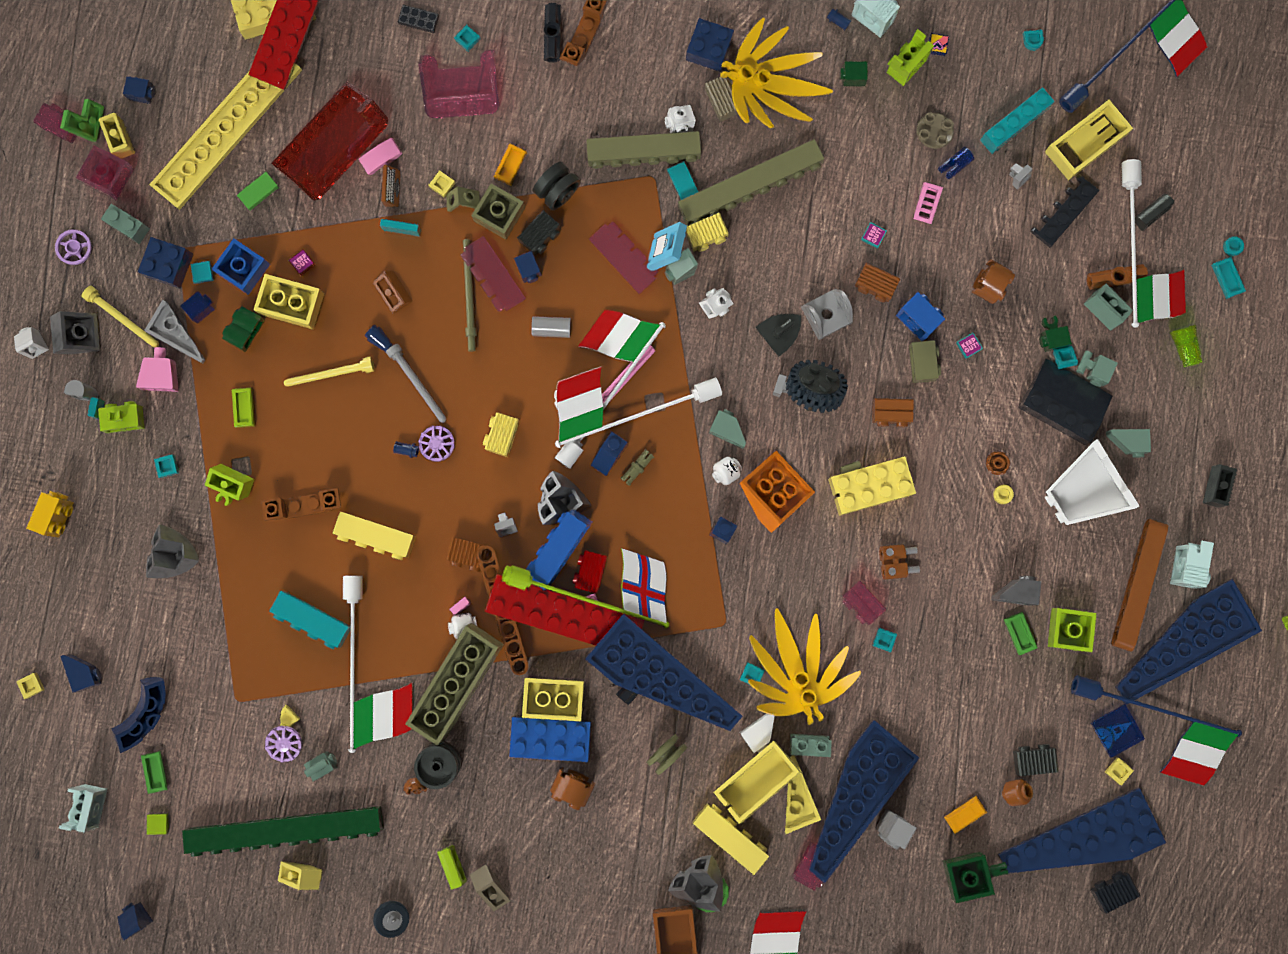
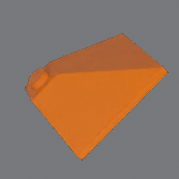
M777 451L771 454L740 482L758 520L770 533L778 528L815 493Z

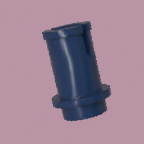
M832 9L827 19H829L830 23L832 21L845 31L851 20L839 13L838 9Z
M396 441L393 452L413 458L418 456L419 446H416L415 443L410 445Z

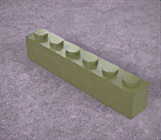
M699 131L586 139L588 166H592L595 169L603 168L606 165L621 167L622 164H630V166H639L641 163L656 165L665 161L671 164L677 163L680 160L695 162L701 157Z

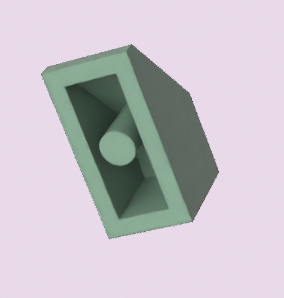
M689 248L681 253L680 260L666 265L665 275L674 285L695 274L698 263Z
M724 409L723 412L719 410L709 434L744 449L746 442L737 418L733 417L734 414Z
M1113 429L1106 432V436L1126 455L1132 454L1133 458L1145 457L1144 454L1151 452L1150 429Z

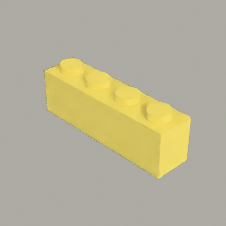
M343 512L339 513L332 533L338 535V540L348 542L351 539L356 541L355 545L366 548L369 545L374 547L373 551L385 554V551L391 552V557L403 560V557L409 558L416 538L414 535Z
M707 803L693 820V824L755 875L768 859L769 855L766 853L768 849L760 842L754 843L751 840L753 836L746 830L740 831L736 828L737 823L729 816L727 818L723 817L720 814L722 810L715 804L710 806Z

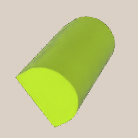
M451 845L439 850L437 854L451 890L463 886L467 879L455 847Z

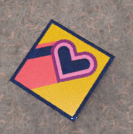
M931 33L929 42L934 47L930 54L946 56L949 36Z

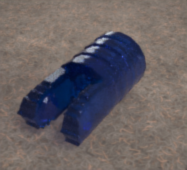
M963 147L939 166L937 170L944 173L951 168L945 176L950 180L974 161L975 158L967 147Z

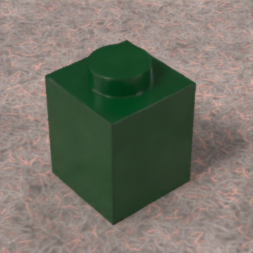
M845 61L843 68H840L839 78L843 80V86L866 85L868 80L867 61Z

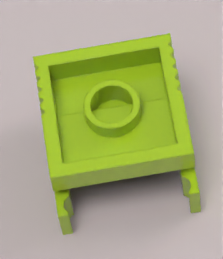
M918 29L911 42H906L900 49L901 53L898 56L894 55L887 64L889 66L887 73L903 87L928 60L934 47L929 41L925 42L926 35Z

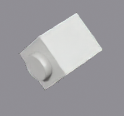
M32 327L23 328L19 331V334L14 336L16 352L34 359L49 350L40 332Z
M765 714L739 732L753 753L756 751L760 753L770 742L775 715Z

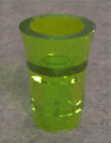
M1196 325L1169 332L1184 368L1203 363L1200 356L1202 353Z

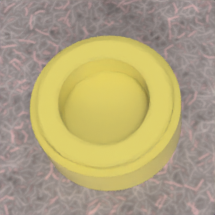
M1000 485L995 488L993 497L997 503L1007 504L1013 499L1014 492L1010 486Z

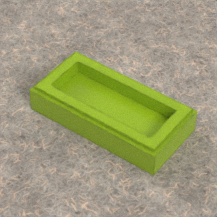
M252 388L232 389L234 427L255 426Z

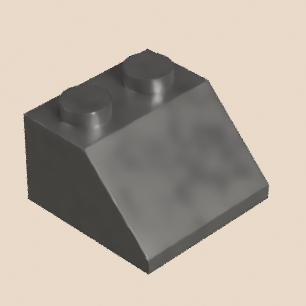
M59 311L50 316L53 354H79L100 351L96 313Z
M1019 576V579L1012 580L991 596V600L1028 606L1039 605L1041 581H1035L1036 577Z

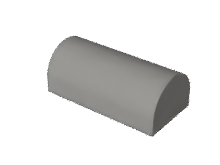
M532 317V336L570 338L571 318Z
M72 380L65 386L64 393L78 400L90 401L91 397L98 398V392L94 387L78 380Z

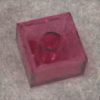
M93 145L76 179L82 184L117 201L134 167L127 161Z

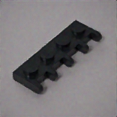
M1081 175L1076 177V180L1081 184L1075 191L1070 187H1067L1065 190L1069 198L1063 205L1058 201L1054 202L1053 206L1058 210L1051 219L1046 215L1042 216L1041 219L1046 223L1040 231L1034 227L1030 230L1033 235L1049 248L1053 246L1100 191Z

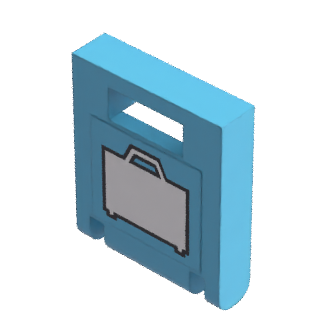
M678 222L654 233L647 269L654 271L680 260L687 225Z

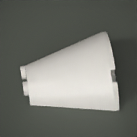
M1098 439L1046 491L1047 496L1045 497L1050 507L1053 505L1056 507L1058 512L1055 515L1060 523L1065 522L1066 525L1139 507V504L1127 488Z

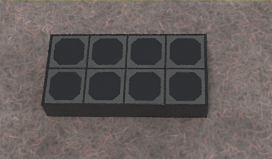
M402 5L398 24L434 33L439 14Z

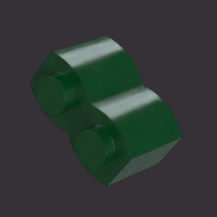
M241 306L240 309H236L233 313L232 323L224 328L222 339L246 352L255 335L262 327L264 319Z

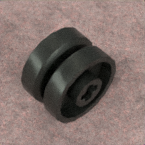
M561 161L547 169L533 188V192L540 199L545 198V204L551 210H556L565 204L581 183V180L574 173L568 174L569 168Z
M446 742L438 746L432 743L420 752L415 760L414 771L416 778L423 786L429 789L438 790L445 788L458 776L461 770V757L456 748Z

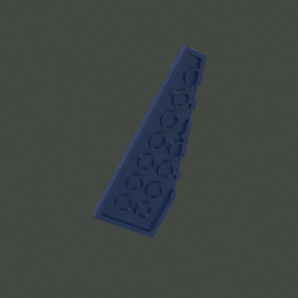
M1230 579L1202 594L1188 606L1115 686L1120 696L1136 700L1262 631L1234 580Z
M624 614L585 658L615 685L728 731H731L743 717Z
M875 720L871 721L848 752L808 869L823 883L827 882L919 760L915 753Z
M1136 788L998 853V857L1001 863H1006L1008 873L1131 860L1165 844L1166 841L1140 788Z

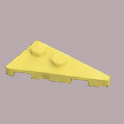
M795 755L791 756L790 759L800 770ZM802 772L788 783L786 834L821 820Z

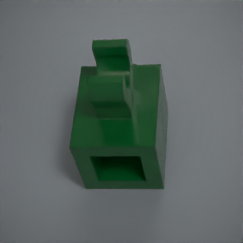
M1056 316L1052 317V324H1049L1046 318L1042 319V326L1048 329L1040 334L1041 337H1039L1040 346L1044 348V352L1069 347L1072 344L1068 326L1058 328V318Z

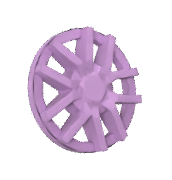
M442 426L427 428L421 433L419 439L420 452L430 461L439 462L447 459L455 447L453 435ZM435 429H440L439 436H435ZM432 430V437L426 433ZM442 431H445L448 435L442 437ZM424 436L430 439L429 442L422 441ZM450 437L451 442L445 443L444 439ZM422 444L428 445V447L424 451L422 448ZM451 445L450 451L448 452L444 446ZM429 449H432V453L430 454V456H428L426 452ZM442 449H443V450L445 451V453H446V455L443 456V457L441 456V454H440V452H439V451H441ZM437 452L439 458H432Z

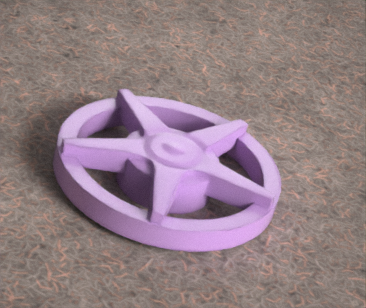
M68 230L63 232L56 240L55 251L58 258L64 263L78 265L89 258L92 244L89 237L83 232ZM73 233L71 240L66 243L61 242L65 236ZM77 234L82 235L87 242H78ZM60 244L65 246L67 251L64 258L59 251ZM88 246L85 256L82 257L80 253L82 248ZM71 255H77L80 259L78 261H67Z

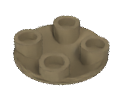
M928 112L917 124V136L921 143L929 148H943L953 138V121L942 114Z

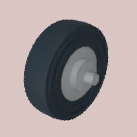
M387 901L381 904L373 916V924L376 931L386 938H394L401 935L409 924V913L406 907L397 901Z

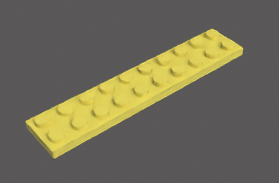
M296 63L287 87L302 71L301 67ZM248 72L149 185L180 210L284 90L248 75Z

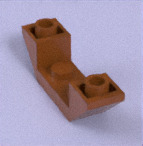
M586 0L580 23L571 42L567 41L560 60L574 66H578L584 60L600 27L607 0Z
M338 488L290 499L278 498L261 501L264 521L291 519L341 508Z

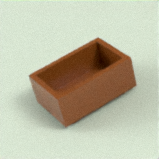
M692 905L653 909L657 954H697Z

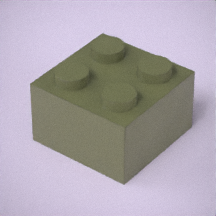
M490 184L471 216L474 222L507 240L525 210V205L520 199Z

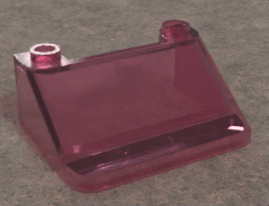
M495 49L486 50L481 54V66L438 69L435 57L420 55L418 67L425 113L431 118L495 113L499 109Z

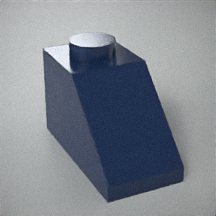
M611 432L595 456L591 466L607 476L628 446V442Z
M71 654L60 656L72 693L81 692L102 684L100 680L102 678L101 673L95 665Z
M141 902L135 905L130 903L122 909L123 913L117 917L123 940L135 935L153 922Z

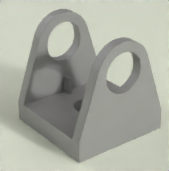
M833 289L801 306L818 340L853 322L851 303L846 294L839 289ZM822 311H831L832 318L824 319Z

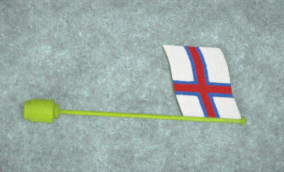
M622 548L623 572L621 593L623 609L534 581L529 570L513 565L511 567L506 566L502 575V581L516 588L525 590L526 587H530L533 584L662 625L665 629L670 625L666 621L665 613L666 570L664 562Z

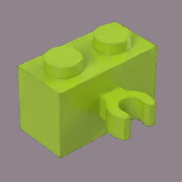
M135 401L124 402V405L121 406L106 404L105 408H98L100 431L114 433L145 429L143 406L136 404Z
M219 464L209 469L205 486L220 492L216 496V501L219 502L224 497L226 499L225 506H228L232 503L233 499L239 501L249 496L254 479L223 464Z

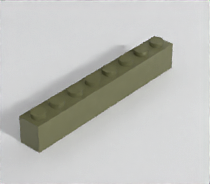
M815 139L678 201V209L686 225L689 226L725 209L727 211L732 210L737 206L736 204L742 201L747 203L754 198L753 196L757 194L764 195L775 186L782 187L792 178L796 180L803 177L805 172L810 170L814 172L820 169L821 165H823L824 157Z

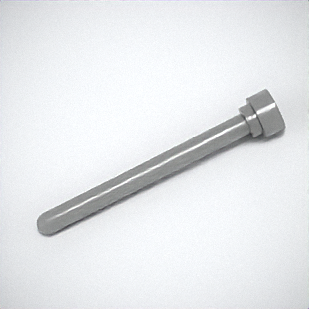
M399 344L391 346L386 351V354L390 359L398 362L438 420L445 422L446 416L403 358L402 348Z

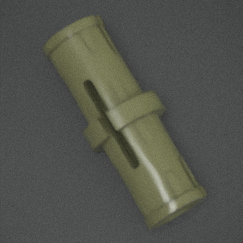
M646 449L635 462L631 463V467L620 478L625 481L630 476L626 482L629 486L640 473L644 472L643 469L654 458L650 454L645 459L649 453Z

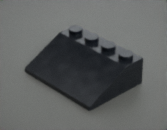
M1045 359L1018 408L1081 444L1087 445L1092 442L1101 426L1113 396L1064 368L1058 369L1057 364Z

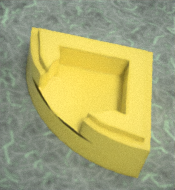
M285 705L281 711L280 726L292 727L300 718L288 705Z

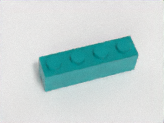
M1042 87L989 129L980 141L991 154L995 153L1049 110L1055 101Z
M286 591L279 592L269 611L274 614L273 618L284 622V620L290 622V627L295 630L301 631L303 629L307 631V636L314 640L322 639L325 641L324 645L331 649L335 647L341 648L351 630V626Z

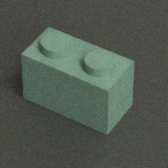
M110 204L101 218L106 224L138 244L142 242L150 230L142 222L113 204Z
M1107 284L1093 292L1084 303L1110 331L1123 323L1133 311Z

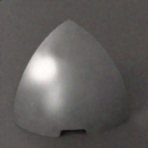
M552 471L541 486L540 490L543 493L541 502H538V512L543 525L557 524L560 516L566 511L569 512L574 509L581 513L591 506L580 489L558 472Z
M159 524L151 541V554L147 557L146 578H169L185 573L198 563L199 558L190 541L176 530Z
M712 855L697 858L691 862L692 866L685 872H678L668 891L676 898L692 906L710 911H721L723 882L719 866Z

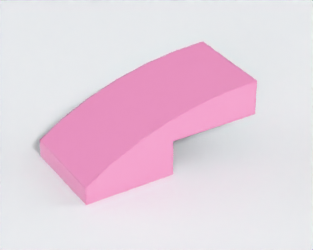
M390 138L359 158V161L367 174L373 175L385 164L389 165L402 152L394 139Z

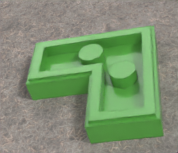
M85 99L81 115L70 110H64L60 128L89 141L96 142L100 128L99 118L103 115L104 106L90 99Z

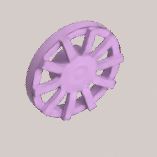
M278 726L272 729L265 740V750L272 759L280 762L294 760L302 749L301 736L295 729L289 726ZM282 730V736H279L276 731ZM286 730L291 732L289 736L285 735ZM274 733L277 740L270 738V736ZM295 735L297 740L292 741L291 737ZM269 741L275 743V745L269 746ZM298 743V749L292 747L293 744ZM276 748L277 750L273 753L271 749ZM289 749L296 753L292 756ZM279 751L281 752V757L276 756ZM284 752L287 753L288 758H284Z

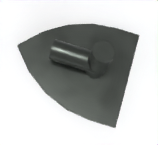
M775 315L755 327L778 357L785 353L798 337L801 327V315Z

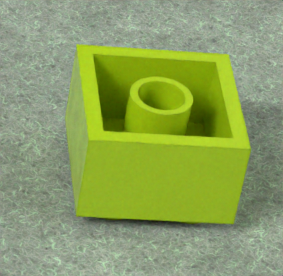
M1052 608L1047 647L1093 652L1097 613Z

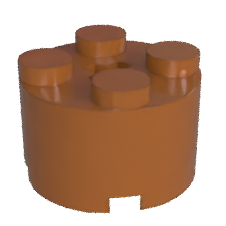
M990 259L986 263L988 265L987 269H982L978 274L972 287L975 290L971 292L993 304L997 300L1002 301L1007 292L1005 288L1008 284L1012 283L1015 274L1012 273V270Z
M560 767L550 788L551 798L558 802L563 800L569 803L571 808L580 810L581 807L586 806L595 787V782L592 781V784H590L587 776L572 769L565 772L563 771L564 767Z

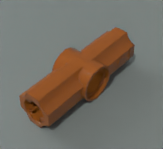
M1144 264L1136 265V280L1147 277V267ZM1132 266L1116 267L1111 270L1088 273L1087 286L1090 290H1095L1105 284L1112 288L1131 284ZM1114 274L1120 277V281L1115 279Z

